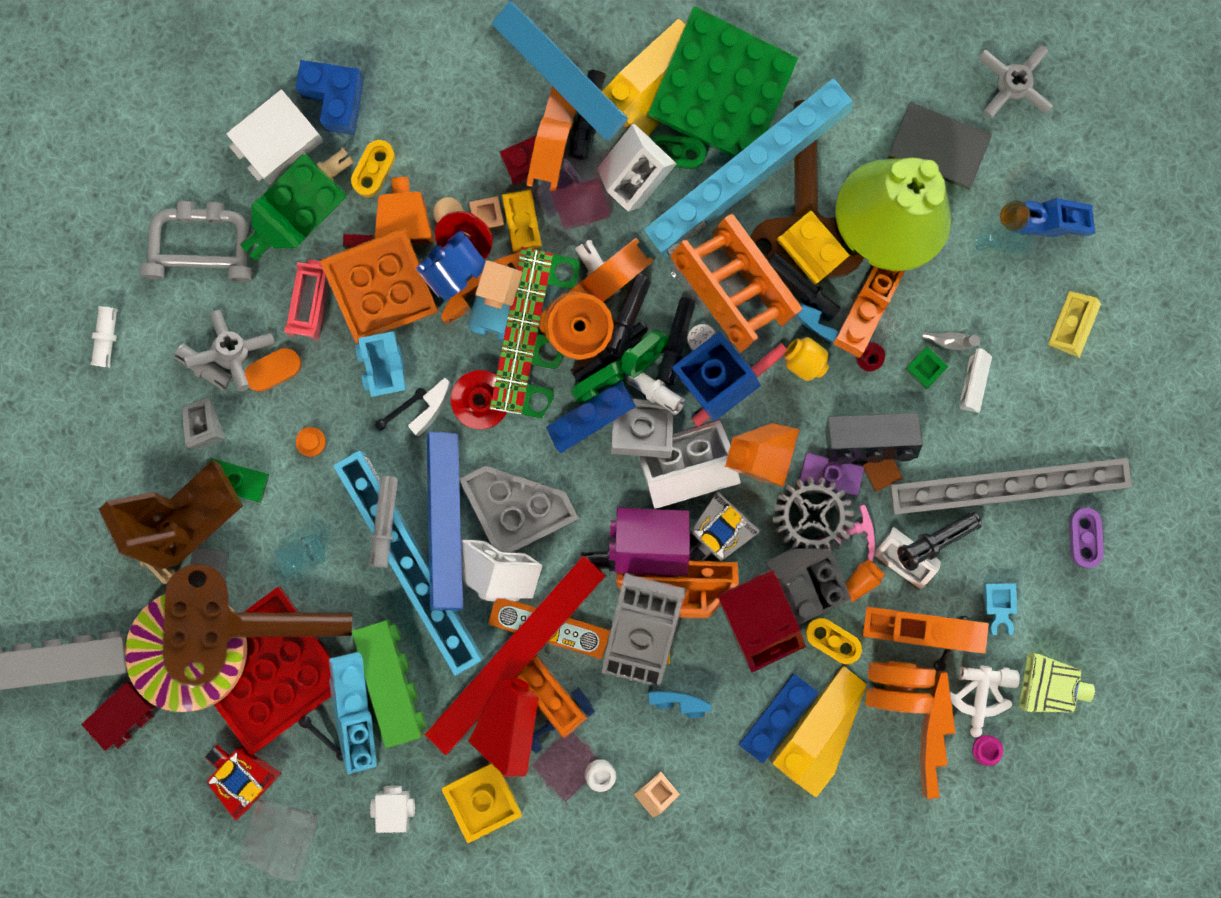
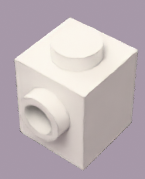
M402 786L383 787L384 791H379L370 804L371 818L376 820V833L407 832L410 828V817L415 816V799H409V791H402Z

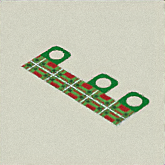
M521 247L517 270L522 271V276L513 305L509 308L490 409L542 418L553 401L554 393L551 389L528 385L527 383L531 365L556 369L561 364L562 353L557 351V357L551 362H545L540 358V347L550 342L546 336L538 335L537 332L547 284L567 289L574 288L577 284L580 263L577 259ZM562 262L569 263L573 268V276L566 282L558 280L555 276V268ZM534 393H543L547 397L548 404L543 411L536 412L531 409L529 399Z

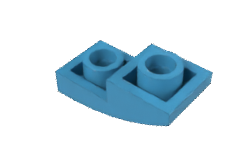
M648 690L649 704H655L656 709L673 708V702H679L681 714L687 713V718L704 717L705 711H711V704L708 701L692 694L672 690Z

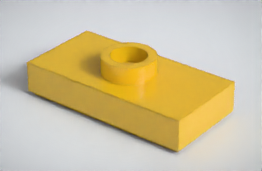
M531 189L502 194L513 253L521 252V247L534 250L542 248Z

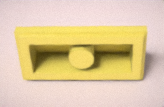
M1069 291L1048 345L1080 358L1101 306L1098 298Z

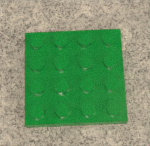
M694 6L690 11L646 116L689 137L699 139L702 143L734 158L768 131L798 57Z

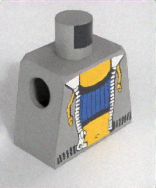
M717 492L689 532L698 540L689 550V557L693 561H705L712 553L719 561H722L760 531Z

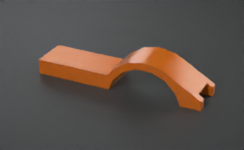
M553 86L544 117L540 122L527 186L533 187L534 179L551 182L550 191L556 192L569 132L573 128L577 110Z
M635 238L569 292L588 293L604 302L654 260L651 256L647 258L637 246L639 241ZM546 310L541 313L538 327L544 335L543 322Z

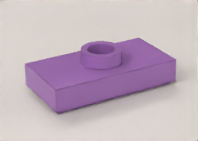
M806 453L799 479L807 484V478L813 477L814 485H818L822 477L825 478L823 487L829 488L830 483L835 482L836 487L833 491L839 492L843 489L846 492L845 494L858 496L864 467L854 464L828 462L826 457Z

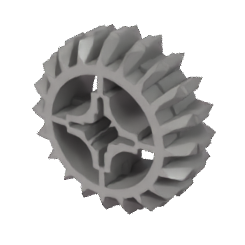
M808 477L807 486L805 487L801 479L796 480L798 490H795L790 485L786 486L785 490L789 497L784 494H779L778 500L785 505H774L773 509L775 512L782 514L773 517V523L783 524V526L775 530L776 534L780 535L785 532L787 534L782 539V544H788L792 540L795 543L791 549H798L799 545L804 547L803 549H831L830 544L836 549H840L842 544L838 537L843 540H848L850 537L843 529L849 530L854 527L852 522L845 520L855 515L854 511L844 510V508L852 504L851 500L848 499L842 502L840 500L846 492L842 489L835 494L833 492L836 487L835 482L830 483L829 488L823 487L825 478L822 477L818 485H814L813 477ZM816 494L825 497L827 500L820 504H811L807 499L804 500L802 496ZM793 502H795L802 514L801 521L794 528H792L789 521V509ZM833 506L838 515V524L834 532L831 531L829 524L825 520V514ZM822 510L818 518L819 523L815 524L813 521V523L808 522L805 524L809 516L807 511L814 513V511L819 512ZM812 529L823 535L825 539L808 540L801 537L800 534Z

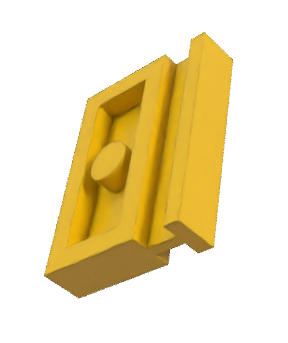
M809 211L777 239L780 245L815 285L850 256L812 211Z

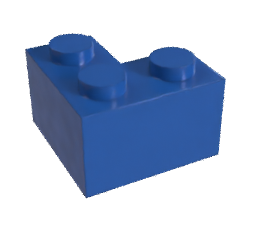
M300 60L295 89L304 99L323 101L320 123L324 129L330 132L355 135L364 77L360 70Z

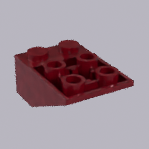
M773 569L764 574H759L753 579L737 587L730 588L717 596L736 644L751 673L806 647L799 626Z

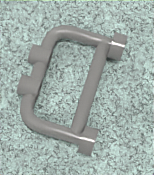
M179 201L177 202V209H165L158 212L150 222L147 263L140 265V277L163 280L165 266L229 268L228 280L233 282H252L253 269L247 267L248 251L245 252L240 245L243 240L249 237V227L246 219L238 212L224 210V204L218 202L206 203V210L195 209V203ZM167 221L189 223L194 221H205L208 223L231 222L237 227L236 257L160 254L162 225Z

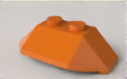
M689 561L688 576L626 573L659 583L685 588L679 617L709 618L721 606L717 596L730 588L739 586L738 562ZM617 573L616 585L620 589L625 573Z

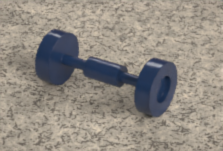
M579 687L571 692L577 702L576 704L587 717L596 712ZM549 720L545 721V726L535 733L533 732L531 749L535 754L544 749L538 737L548 730L554 731L556 729Z

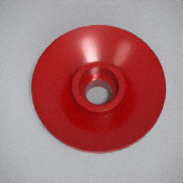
M455 211L444 215L439 220L435 228V241L437 245L440 244L444 247L449 244L447 240L461 230L484 260L488 257L492 250L493 238L490 229L480 218L468 212Z
M475 370L464 374L454 384L450 396L451 408L455 417L465 426L479 430L488 429L497 425L506 416L507 412L490 409L496 374L486 370ZM477 394H481L484 397V403L480 406L474 403V397Z

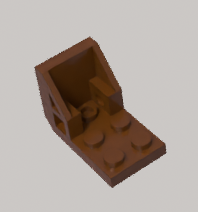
M212 460L171 499L151 492L106 501L98 510L120 554L154 567L165 569L179 565L242 508L243 505L221 464Z

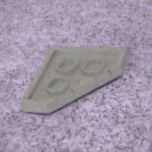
M484 466L459 478L491 545L502 553H513L579 519L564 491L488 466Z

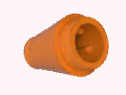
M869 558L864 563L860 562L846 582V587L851 597L850 600L853 603L882 583L881 579L886 576Z

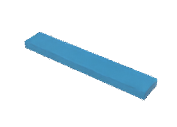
M509 1L491 24L605 140L610 141L629 118L514 2Z

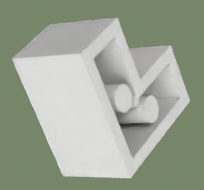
M461 540L462 584L464 586L474 589L479 593L478 596L487 601H496V598H505L511 601H519L520 598H533L542 564L525 553H502L486 541Z

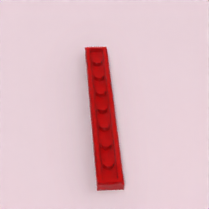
M583 556L424 735L445 756L448 755L478 722L499 679L513 680L517 678L607 575L586 556Z

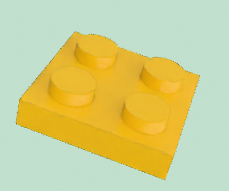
M491 763L441 788L467 844L523 815L504 775Z

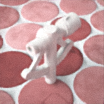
M983 665L980 666V669L961 667L960 679L973 681L957 694L950 693L951 703L961 712L972 715L970 734L973 737L977 738L982 735L981 727H983L985 717L996 716L1012 707L1010 700L1003 699L998 686L1017 688L1020 682L1018 670H1010V668L1003 667V669L998 671H992V667ZM977 687L974 706L964 703L961 698ZM989 688L998 701L992 706H986Z

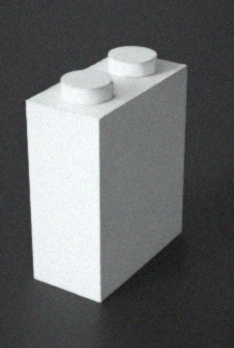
M282 89L226 133L233 141L229 145L239 159L245 156L251 163L247 169L258 182L264 179L269 185L284 174L303 153H310L323 142L319 133Z

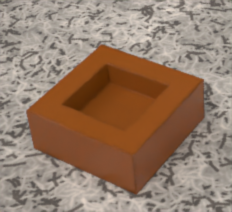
M893 459L883 460L878 463L867 462L861 465L864 467V472L875 492L903 478Z

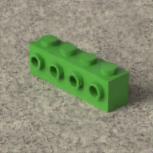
M389 619L353 630L352 635L357 652H360L363 659L364 676L385 748L421 738L424 735L423 730L427 729L426 719L423 712H418L415 700H418V692L415 683H409L406 671L410 670V665L406 654H401L398 642L401 641V634L398 625H392V621Z

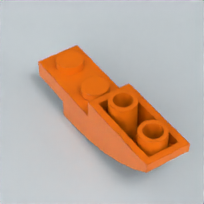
M875 266L872 267L840 327V331L833 343L834 345L858 358L862 356L905 271H890Z
M866 607L863 637L985 653L989 623Z

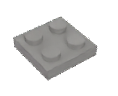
M633 399L636 407L613 421L611 454L671 458L673 414L657 402L651 403L648 400Z

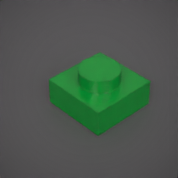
M925 347L905 370L925 389H928L948 366L932 350Z

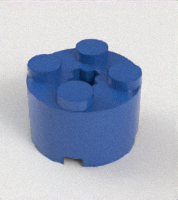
M461 230L447 240L449 244L444 247L440 244L437 245L426 255L428 258L416 266L418 273L441 300H447L468 286L467 282L473 276L476 279L484 269L486 261Z

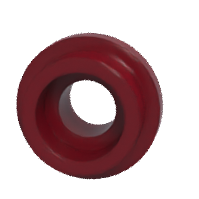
M869 342L860 358L856 357V363L864 371H875L883 365L885 351L879 344ZM875 353L874 360L868 362V357Z

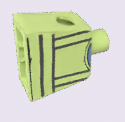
M1028 652L1018 708L1029 712H1074L1077 700L1092 702L1095 687L1093 684L1080 682V669L1040 654Z

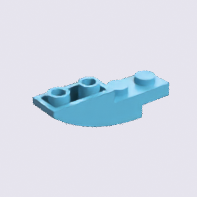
M360 652L329 659L331 671L329 682L346 773L348 775L377 767L372 718L367 705L362 656Z

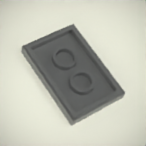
M910 102L887 158L932 160L938 165L939 172L945 181L970 190L992 134Z

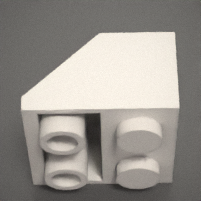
M632 124L597 170L606 191L629 212L643 206L676 163L641 129Z

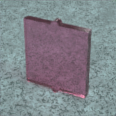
M598 178L579 184L572 183V186L551 191V196L564 230L582 225L589 226L592 222L611 217Z
M572 732L566 738L561 736L532 767L546 781V786H551L566 802L586 783L585 770L587 766L599 759L589 750V744H584Z

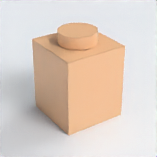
M486 260L476 295L485 298V305L501 309L502 304L512 306L522 271Z

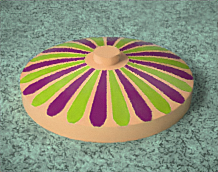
M164 594L150 602L138 614L129 630L125 646L128 675L137 691L147 701L159 708L173 712H192L208 708L228 695L241 677L247 657L246 637H235L229 641L225 667L217 679L207 685L195 688L180 685L171 679L165 670L163 662ZM192 663L187 666L185 674L190 679H198L203 674L204 668L198 663Z

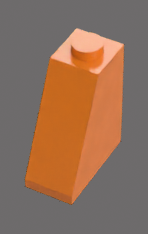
M770 423L735 436L731 442L725 467L752 479L784 487L800 430Z

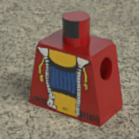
M217 744L205 756V759L217 769L209 777L207 783L235 820L242 817L282 774L255 754L250 756L242 746L229 755Z

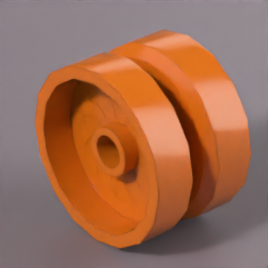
M578 291L564 293L554 299L545 312L543 322L545 336L552 347L568 358L579 360L594 357L603 351L611 340L614 326L611 312L604 302L591 294ZM577 320L584 322V327H579V331L574 329V323Z
M869 662L867 678L872 682L886 684V687L873 686L867 688L865 705L891 711L932 713L933 696L927 692L917 691L915 687L930 688L934 686L936 670L906 662Z

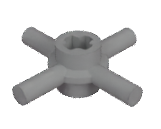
M1039 45L1023 65L1012 64L1005 66L986 49L979 56L978 59L998 75L997 85L1000 92L983 110V114L987 118L992 119L1008 99L1019 100L1026 98L1045 115L1053 107L1049 101L1033 89L1034 79L1032 71L1048 54V50L1044 46ZM1015 78L1020 81L1017 85L1012 83V80Z
M215 310L210 313V317L218 337L212 343L210 350L185 356V365L187 368L215 361L221 367L230 369L238 391H245L250 386L241 364L245 361L248 351L275 344L273 335L268 333L244 340L237 333L228 331L222 312Z

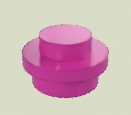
M983 735L973 743L972 753L975 760L980 764L992 766L1001 760L1003 746L997 738L991 735Z

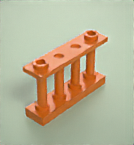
M732 213L725 217L711 232L714 238L694 249L687 240H684L670 257L677 269L682 272L726 332L729 340L741 353L758 339L754 331L773 319H776L782 327L800 313L803 308ZM723 247L732 261L711 273L701 258ZM740 271L750 285L728 297L719 285V282ZM758 295L767 307V310L746 321L736 307Z

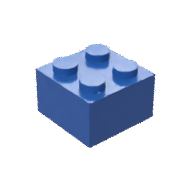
M720 331L672 367L679 379L713 422L761 386L755 373Z

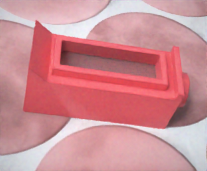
M307 259L306 263L297 262V272L287 325L283 331L289 336L296 337V335L319 341L329 288V281L320 261Z

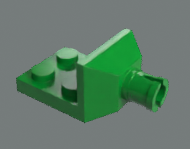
M303 153L251 205L252 228L254 232L246 240H243L240 245L247 252L255 243L258 244L249 254L255 260H259L270 247L274 249L297 248L348 195L306 153Z

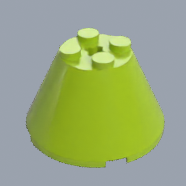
M900 158L867 163L849 175L840 188L836 199V222L845 243L852 251L856 250L860 255L869 260L867 263L881 269L907 271L925 265L942 250L950 233L951 213L945 182L939 172L938 165L932 160Z

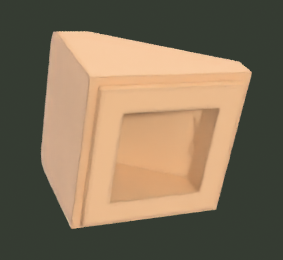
M661 771L634 793L635 797L652 817L661 814L680 795Z

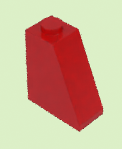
M518 678L513 680L499 679L468 740L505 777H525L528 772L538 696L529 689V684Z

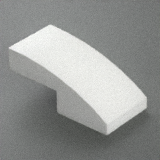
M446 378L423 396L430 407L408 425L418 437L433 423L448 398L452 384Z

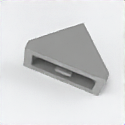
M210 397L182 407L185 444L188 448L200 450L226 439Z

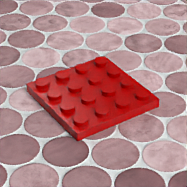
M278 586L243 613L300 612L281 586ZM317 636L246 637L247 657L242 675L229 694L214 704V706L250 756L257 753L297 723L301 716L308 715L331 697L329 659L333 657Z

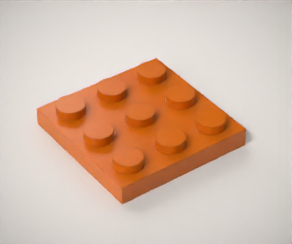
M405 227L320 260L355 343L359 342L358 338L382 334L439 311L429 285L416 270V266L420 263Z

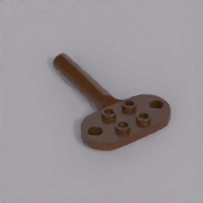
M799 100L794 102V109L797 108L800 104H802L805 100ZM818 139L794 157V214L791 217L767 219L757 225L750 235L754 243L761 240L768 242L771 250L770 253L764 255L766 259L772 254L777 253L805 278L809 277L777 241L779 236L783 235L809 211H812L842 247L845 242L838 229L836 218L824 217L818 212ZM859 253L850 255L824 278H839L849 275L859 267L864 257Z
M194 564L185 566L175 572L167 583L164 602L162 656L165 670L171 679L182 686L195 688L207 685L217 679L225 667L228 643L235 637L352 636V612H233L228 605L229 595L226 581L220 572L207 565ZM194 573H202L207 580L203 586L196 588L189 584L190 576ZM192 663L202 665L204 671L201 677L198 679L188 678L185 674L188 665Z

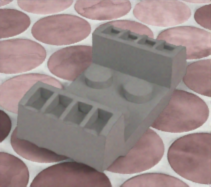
M625 573L602 668L603 674L607 673L660 688L685 588Z

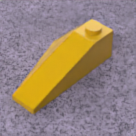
M677 19L629 63L602 91L629 118L624 123V126L628 129L632 124H635L649 136L660 124V122L646 116L684 28L685 24L680 19Z
M843 665L769 758L774 766L815 797L820 794L835 775L867 684Z

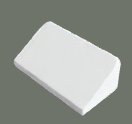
M978 348L970 353L959 402L960 409L980 413L992 356L983 349Z
M892 527L874 552V556L922 590L939 571L941 561L937 558L927 559L918 564L917 569L913 571L907 570L898 558L897 549L901 545L908 546L914 541Z

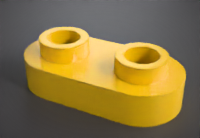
M375 140L369 143L352 174V187L362 197L369 198L377 195L394 165L395 152L388 142ZM383 152L386 154V158L381 162L375 159L376 155ZM366 178L373 180L372 185L368 188L362 185Z
M815 618L807 624L805 628L806 640L818 650L842 664H852L860 658L862 645L849 632L825 618ZM816 628H824L825 635L823 638L815 636ZM843 643H848L851 647L848 654H842L840 651Z

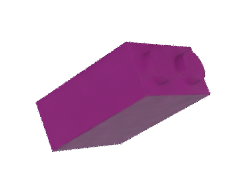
M617 508V520H611L610 538H616V542H610L609 560H615V573L688 576L689 511Z

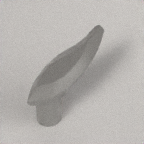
M923 332L922 338L951 350H966L980 344L978 335L968 336L956 332L939 334Z

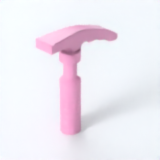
M863 504L859 506L862 516L861 524L857 521L853 523V529L843 530L849 535L854 533L860 534L863 531L867 533L866 539L869 543L867 545L869 552L867 557L872 561L875 552L874 530L866 506ZM823 536V537H820L819 539H815V540H822V539H825V537Z

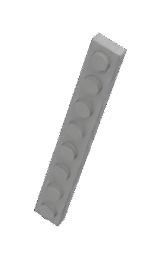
M1128 458L894 484L889 485L892 515L1131 488L1132 484Z

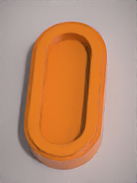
M282 348L251 363L244 372L250 386L249 388L257 392H263L293 378L300 372L302 361L300 356L292 349Z

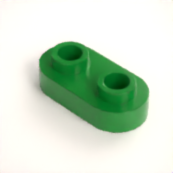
M664 134L657 135L651 139L657 146L667 149V155L676 163L674 168L697 169L705 160L706 148L699 139ZM692 150L697 156L694 159H688L685 153Z
M659 330L647 332L633 349L629 348L621 358L622 371L632 378L639 376L661 356V351L666 348L668 336Z
M616 361L574 386L570 392L576 402L583 401L586 403L599 395L598 391L604 387H611L619 381L623 382L626 373L622 371L621 361Z

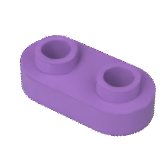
M1091 508L1077 509L1069 518L1070 555L1072 561L1079 567H1096L1101 563L1104 556L1102 519L1099 513ZM1083 517L1088 520V526L1085 529L1081 528L1079 524L1080 519ZM1084 547L1090 550V556L1086 559L1081 555V550Z

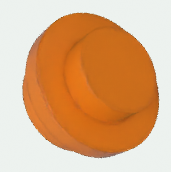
M307 427L298 433L296 447L301 454L314 457L321 454L325 449L326 438L321 430L315 427Z

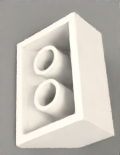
M720 420L673 434L671 458L638 456L654 509L741 483L739 473L725 467L730 443Z

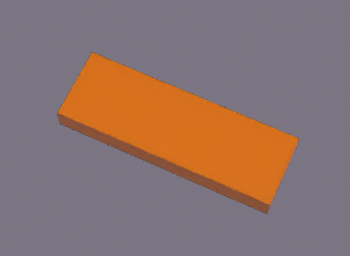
M537 655L517 677L529 684V689L538 696L537 706L563 738H566L588 719Z

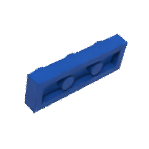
M619 381L546 428L555 448L562 453L635 408L636 405L624 383Z
M793 673L739 745L764 764L818 692Z

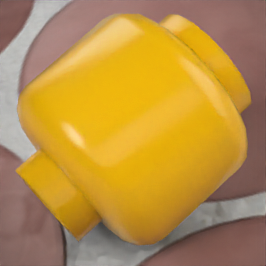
M809 337L796 338L790 343L784 353L786 368L804 381L813 380L815 377L821 378L829 368L827 363L828 351Z

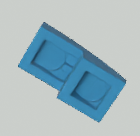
M800 304L803 310L795 317L812 333L833 344L839 331L818 323L821 311Z

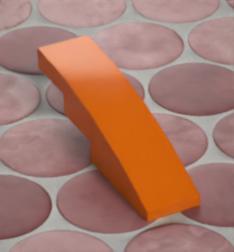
M936 671L935 684L929 691V694L933 696L932 713H924L921 730L922 795L927 799L940 798L936 767L948 766L944 735L955 734L948 675L944 671Z

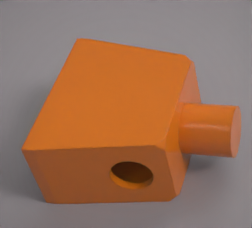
M407 177L392 178V194H383L378 197L375 238L405 227L412 245L434 243V236L421 192H410L409 178Z

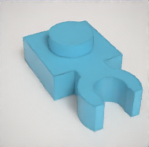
M1016 583L983 584L984 614H993V619L988 626L990 635H997V626L1000 623L1005 625L1007 635H1013L1014 625L1009 620V614H1017Z

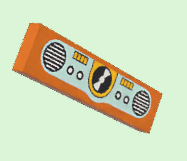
M496 598L488 625L515 633L537 607L505 598ZM569 618L548 643L602 659L611 630Z

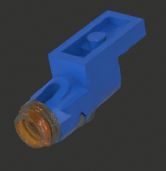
M1059 198L1042 203L1035 201H1012L1004 205L1000 212V221L1005 228L1020 234L1057 237L1067 233L1079 236L1095 234L1093 208L1089 204Z

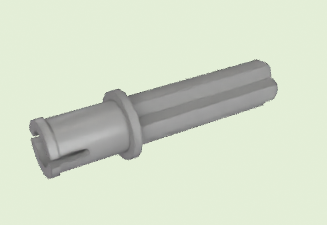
M382 476L374 534L369 536L372 539L368 566L388 568L390 543L394 541V537H391L398 483V479L393 476Z

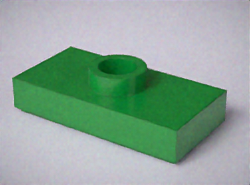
M210 458V462L213 460L221 464L238 497L262 502L270 474Z

